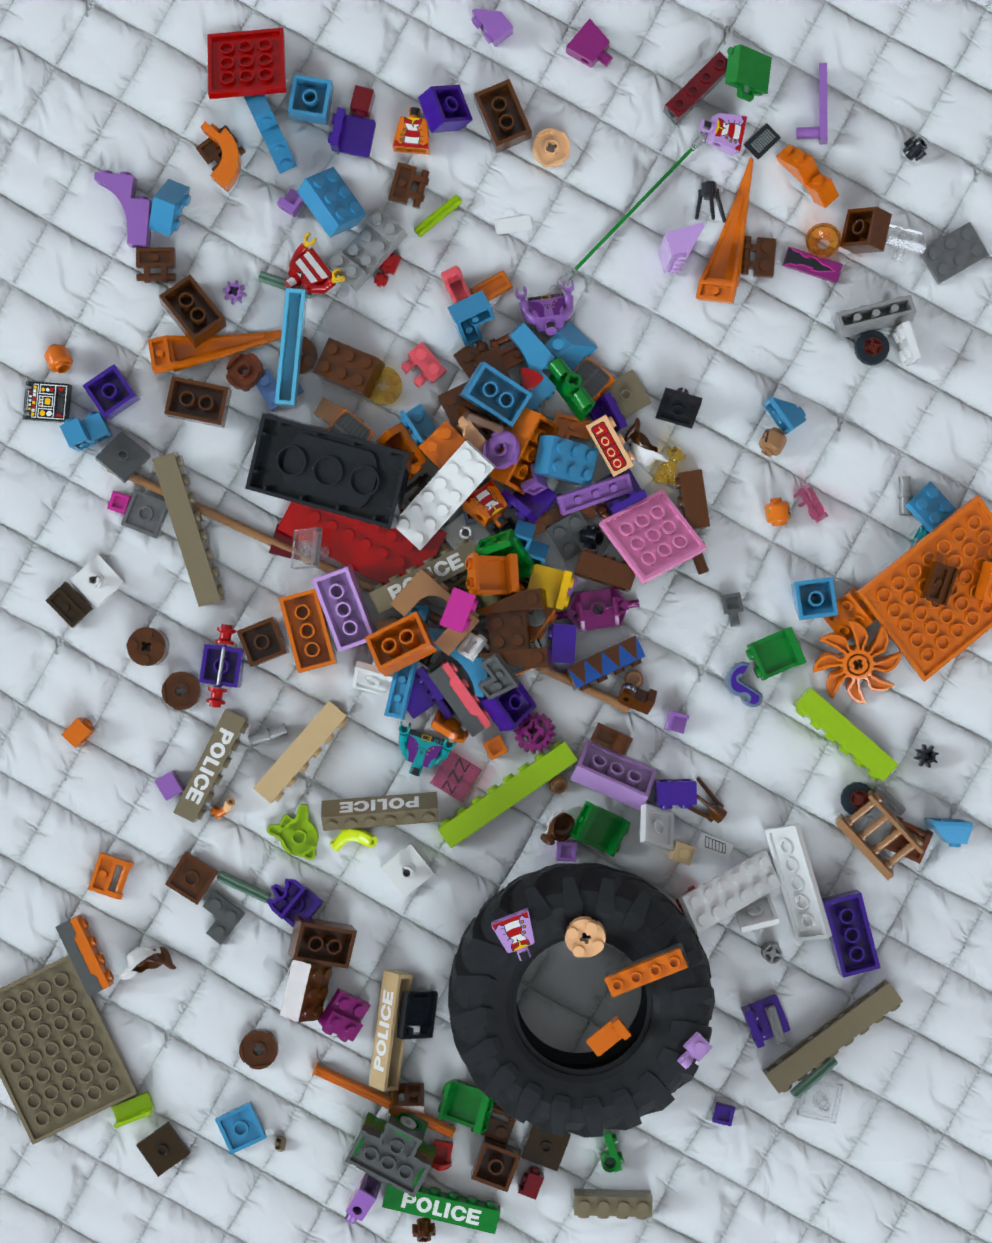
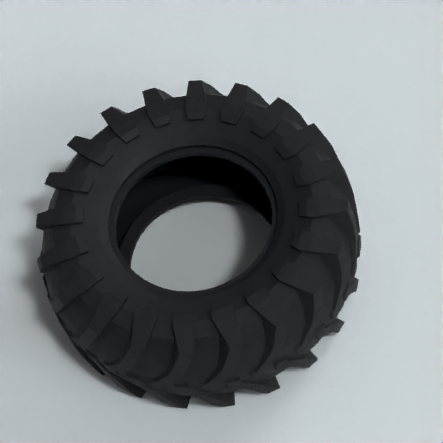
M560 863L546 866L541 870L517 877L506 886V889H501L490 897L479 910L477 917L472 919L461 937L457 953L453 959L448 991L449 1019L455 1046L478 1088L489 1099L493 1098L499 1107L512 1118L523 1124L527 1120L541 1131L563 1136L564 1131L584 1138L602 1137L604 1129L628 1130L642 1124L640 1117L663 1111L675 1100L671 1094L691 1081L699 1068L695 1064V1058L687 1069L677 1061L687 1051L683 1045L696 1032L700 1033L710 1043L712 1027L708 1025L712 1019L715 995L710 982L712 977L709 961L698 940V935L695 934L685 915L667 896L642 878L598 863ZM528 908L535 943L528 946L531 957L520 961L516 951L507 953L493 930L491 922ZM581 916L591 917L595 921L598 920L606 932L605 943L619 949L632 962L678 943L682 944L689 960L688 968L641 986V1000L638 1012L628 1028L631 1036L626 1040L620 1039L599 1057L594 1051L572 1053L547 1045L537 1038L525 1024L517 1004L518 988L528 966L545 949L565 941L567 927L572 920ZM582 933L581 938L589 939L591 936H587L586 933Z

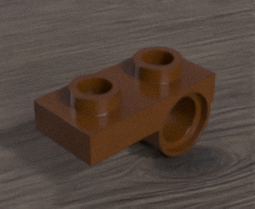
M598 722L590 740L626 756L633 738Z

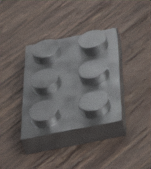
M970 222L919 251L937 284L942 283L989 255Z

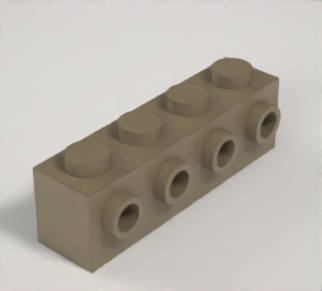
M574 1189V1215L579 1218L597 1216L600 1219H607L609 1216H616L618 1219L636 1217L637 1219L644 1220L647 1217H652L653 1197L651 1190Z

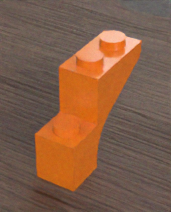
M789 144L776 156L778 162L806 188L814 203L826 208L839 197L832 179L819 172L811 155Z

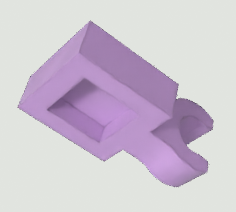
M696 1032L683 1045L687 1051L677 1061L687 1069L692 1064L694 1058L699 1062L713 1047L700 1033Z

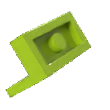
M149 1091L111 1106L117 1121L113 1126L116 1129L151 1115L156 1108Z

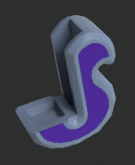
M735 663L730 667L725 677L727 690L735 696H745V699L742 700L744 705L748 707L759 706L763 700L762 693L740 680L750 663Z

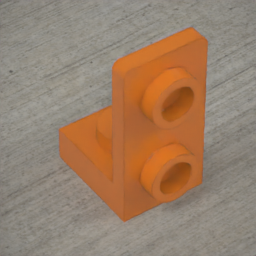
M616 1015L591 1035L586 1042L599 1057L620 1039H628L631 1033L618 1015Z

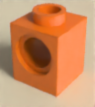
M80 717L76 718L61 735L72 746L78 748L92 735L95 729L92 727L93 723L90 720Z

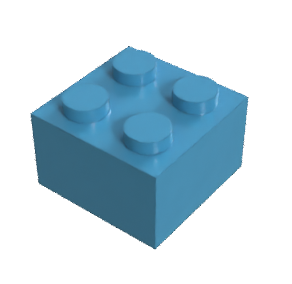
M294 74L288 106L290 119L328 125L334 91L332 81Z

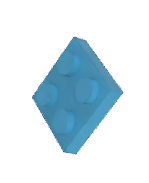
M931 481L905 505L929 533L956 510Z
M251 1101L215 1118L230 1154H234L267 1138Z

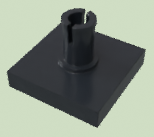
M665 387L655 418L692 429L703 398L689 394L686 388L682 392L683 388L673 390Z

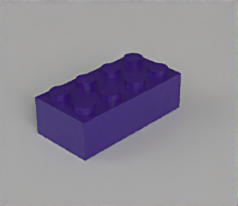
M858 890L821 898L832 933L829 939L838 974L845 978L880 969L862 893Z

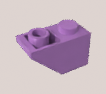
M483 9L472 10V23L477 29L480 28L484 32L483 36L489 44L492 43L497 47L513 34V26L502 12Z

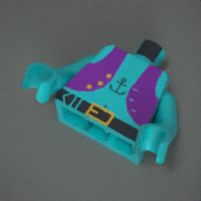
M400 721L398 742L401 754L405 756V760L412 762L409 773L420 777L423 766L431 768L441 764L448 758L451 750L457 743H450L447 737L443 740L410 729V722L408 727H404L402 721Z

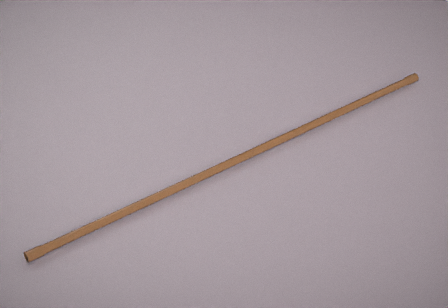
M137 473L129 479V481L163 496L160 484ZM197 501L194 503L196 510H199L202 515L266 545L271 546L272 544L303 557V562L326 573L339 569L328 562L302 552ZM356 576L361 589L369 593L373 591L372 587L375 584ZM430 610L428 620L439 625L442 616ZM471 630V633H473L476 636L480 634L476 631ZM484 636L488 640L487 644L490 645L489 638ZM553 667L537 670L572 687L564 672ZM594 686L582 691L624 713H628L630 709L622 705L618 701L617 696L606 693Z

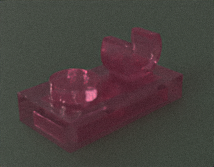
M810 483L798 489L799 492L793 495V498L798 496L803 498V502L798 506L802 507L807 504L808 513L816 523L828 517Z

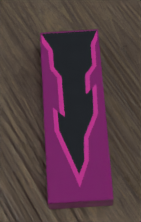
M788 247L782 266L836 284L843 264Z

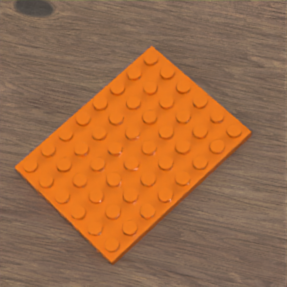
M978 495L974 496L856 592L879 624L883 625L893 643L924 682L992 628V603L974 598L983 562L992 563V513ZM933 561L959 569L947 606L920 598Z

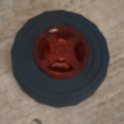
M878 331L862 333L854 345L856 357L867 365L881 363L889 353L887 337Z
M853 782L847 785L841 794L843 809L848 814L853 815L870 801L868 791H873V789L861 782Z

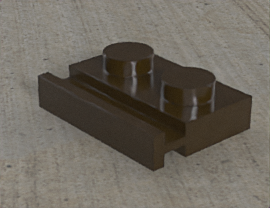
M67 581L45 600L72 628L94 609Z

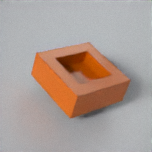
M500 734L482 743L491 761L508 752Z

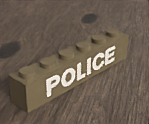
M466 539L458 543V548L454 550L448 548L440 552L441 556L434 559L432 556L423 561V566L417 568L415 565L406 570L407 574L401 577L397 574L389 578L390 583L384 586L382 583L373 586V591L369 595L379 614L393 608L390 603L420 569L431 571L436 576L434 580L438 584L467 570L465 568V560L468 555L476 550L474 541L469 542Z
M229 708L225 709L173 813L193 823L203 818L206 812L203 808L206 802L210 803L214 796L212 790L215 785L218 786L223 778L221 773L224 768H228L232 760L230 755L232 751L237 750L241 742L238 740L241 733L245 734L249 726L247 721L249 718Z
M437 792L322 801L321 820L323 831L439 822Z

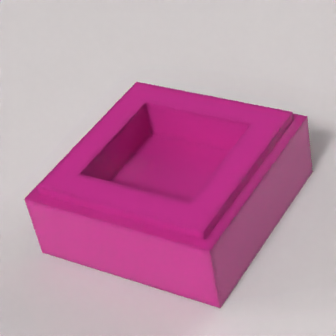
M113 491L107 509L125 514L131 496Z

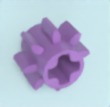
M238 280L232 284L228 281L227 289H222L227 293L224 299H231L232 305L238 301L242 304L241 299L247 297V294L243 292L246 287L244 285L239 287ZM234 289L238 293L236 296H234L232 290Z

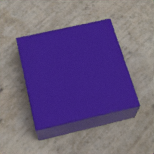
M445 698L436 703L446 720L456 714Z
M716 1102L712 1122L732 1126L736 1107Z

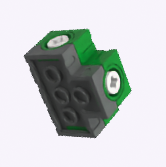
M368 1112L351 1144L345 1162L353 1164L356 1168L370 1173L377 1179L385 1183L387 1182L398 1190L415 1197L432 1166L437 1147L423 1141L428 1122L410 1113H400L397 1116L388 1115L385 1121Z

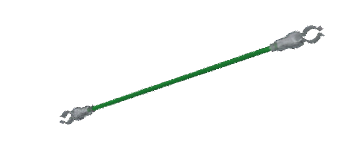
M701 131L698 134V137L693 141L692 145L689 147L690 149L605 235V237L576 265L575 268L573 267L565 275L561 276L557 280V285L550 286V288L554 286L557 287L559 285L560 291L561 288L563 289L562 283L564 280L565 287H567L570 280L575 276L577 270L591 257V255L620 227V225L649 197V195L679 166V164L692 151L698 149L703 143H706L708 133Z

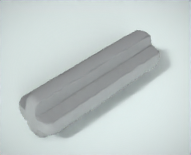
M879 784L873 789L874 793H879L884 799V803L897 815L901 816L906 811V808Z
M774 1005L765 1007L775 1042L777 1044L785 1042L786 1038L776 1007Z

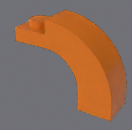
M204 122L200 127L201 130L218 144L222 150L221 161L210 176L214 182L226 192H229L236 183L241 171L240 150L233 136L226 128L221 132L213 123L209 125L207 122Z

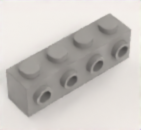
M911 295L901 296L871 305L836 313L833 323L838 339H842L867 331L900 325L906 321L912 322L916 315V308Z

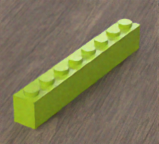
M556 741L550 746V751L547 753L543 751V753L534 757L535 761L530 765L526 762L518 768L519 772L513 775L510 773L502 779L504 783L499 786L494 784L487 789L488 794L483 797L481 795L471 800L472 805L467 808L463 806L455 812L456 816L451 819L447 817L439 823L441 826L438 827V831L449 847H454L577 762V758L566 742Z

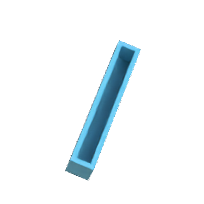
M286 288L275 395L277 407L296 409L307 305V292L303 289Z

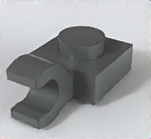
M740 592L721 595L723 614L730 615L731 627L739 626L738 612H743Z

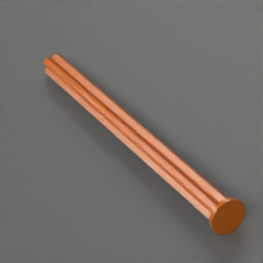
M318 1061L312 1076L316 1075L389 1109L391 1104L390 1096L320 1065ZM426 1113L412 1114L428 1122V1128L450 1138L453 1137L456 1130L454 1126Z

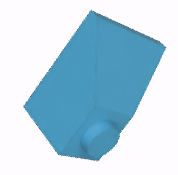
M568 322L562 329L557 331L545 344L547 349L555 356L554 360L562 357L572 371L598 348L571 322Z
M774 397L769 398L763 404L777 426L785 432V435L806 421L804 410L801 407H797L796 404Z
M924 819V822L943 842L949 843V847H961V844L968 843L973 828L972 822L963 819Z

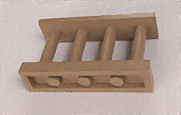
M870 790L868 791L870 801L850 817L847 816L845 818L841 813L836 817V825L878 871L889 880L894 876V865L914 849L922 854L924 852V843L917 835L913 836L888 809L879 793H874ZM876 806L883 815L865 830L858 832L854 827V823ZM889 820L896 829L878 844L871 846L867 842V837ZM900 835H903L910 842L890 859L884 860L880 856V851Z

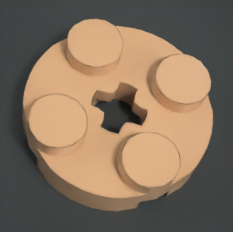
M555 128L544 129L536 135L533 141V156L544 168L558 167L569 157V138L564 132L555 130ZM548 144L557 147L554 149V152L546 150Z
M581 916L571 921L565 933V942L575 957H592L604 949L606 932L598 920L595 921L591 917ZM582 933L591 936L588 941L581 939Z

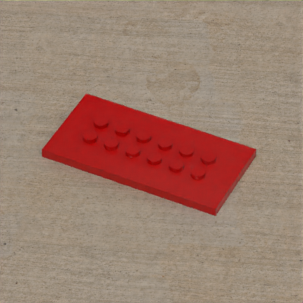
M295 502L290 503L277 528L345 566L351 564L354 571L377 583H382L383 586L390 583L389 578L397 574L401 577L407 574V569L415 565L417 568L423 566V561L432 556L435 559L448 534L440 529L424 548L419 550L396 528L388 529Z

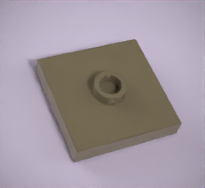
M633 369L615 379L612 385L602 394L611 393L617 402L621 414L625 418L652 403Z

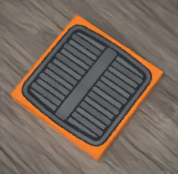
M588 356L573 371V373L581 376L582 385L595 402L615 381L612 375Z
M346 408L328 427L330 430L370 440L375 434Z

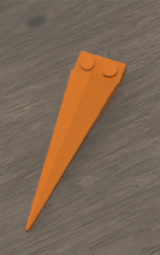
M752 157L749 159L720 237L699 280L696 293L697 300L734 304L737 287H739L754 163Z
M282 330L213 335L196 348L186 336L165 335L149 339L148 345L152 370L154 374L171 370L174 372L279 340L281 339Z

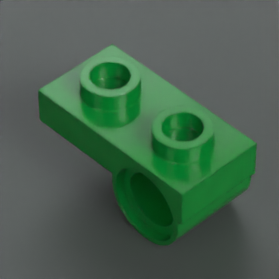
M604 1129L603 1135L608 1150L601 1154L602 1168L609 1173L622 1171L621 1164L624 1163L621 1151L617 1152L615 1145L619 1144L616 1134L611 1133L610 1129ZM609 1157L615 1159L614 1163L610 1165L606 1164L605 1160Z

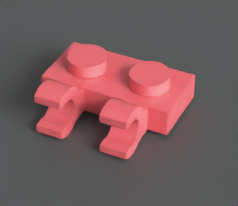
M423 342L407 354L410 359L401 365V369L406 374L415 366L421 370L422 374L413 380V383L418 388L428 380L433 384L447 372Z

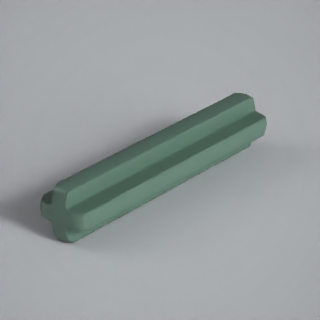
M264 271L260 272L258 277L260 282L286 290L284 281L287 279ZM308 293L307 298L311 299L313 294Z
M220 871L217 876V881L264 903H267L266 901L271 897V893L224 871Z
M828 1057L823 1061L822 1066L813 1070L790 1090L791 1095L795 1099L800 1098L838 1064L837 1060L834 1057Z

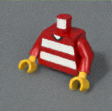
M306 233L304 236L305 242L299 245L289 262L288 275L290 278L285 280L284 283L286 288L295 289L298 287L299 289L306 290L307 294H325L336 285V282H344L345 276L342 275L337 278L338 274L342 271L335 269L332 273L314 249L308 248L309 245L316 244L317 238L308 242L311 233Z

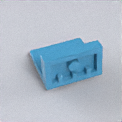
M421 404L407 413L404 410L400 411L402 416L399 418L400 422L403 423L406 430H411L410 436L417 446L421 445L437 429Z

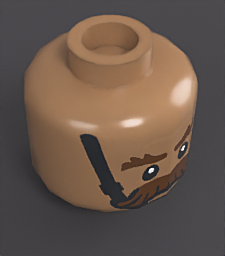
M776 427L766 429L758 443L762 449L761 452L768 457L780 455L787 443L785 432Z

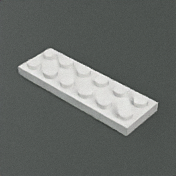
M466 440L400 514L396 529L419 550L423 549L496 466L471 442Z
M800 824L764 830L778 879L781 883V889L796 940L806 941L831 937L832 933Z
M761 851L680 896L678 900L695 934H699L779 888L781 883L767 851Z

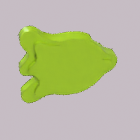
M301 804L298 807L295 818L285 814L279 824H271L267 827V833L278 838L284 850L290 855L303 857L306 860H313L316 857L319 834L316 826L309 818V806L307 804Z

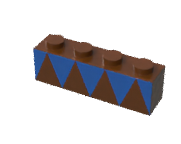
M633 636L567 667L565 673L574 691L577 689L583 691L590 688V683L594 681L600 683L607 680V675L613 672L614 675L624 672V667L630 664L632 667L641 664V659L646 656L637 637Z

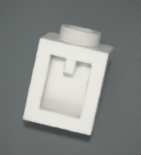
M470 632L457 649V652L473 662L483 648L490 651V646L487 644L488 640L481 634L476 636Z

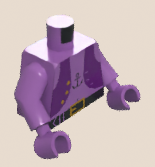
M565 280L563 281L562 286L566 292L565 296L563 293L530 297L527 298L528 301L525 298L527 288L523 286L524 294H519L516 288L515 296L521 302L519 305L523 319L530 325L535 326L538 332L546 331L547 335L556 334L557 329H562L564 321H567L573 313V295H571V292L574 290L573 281L571 280L572 286L570 288H566Z

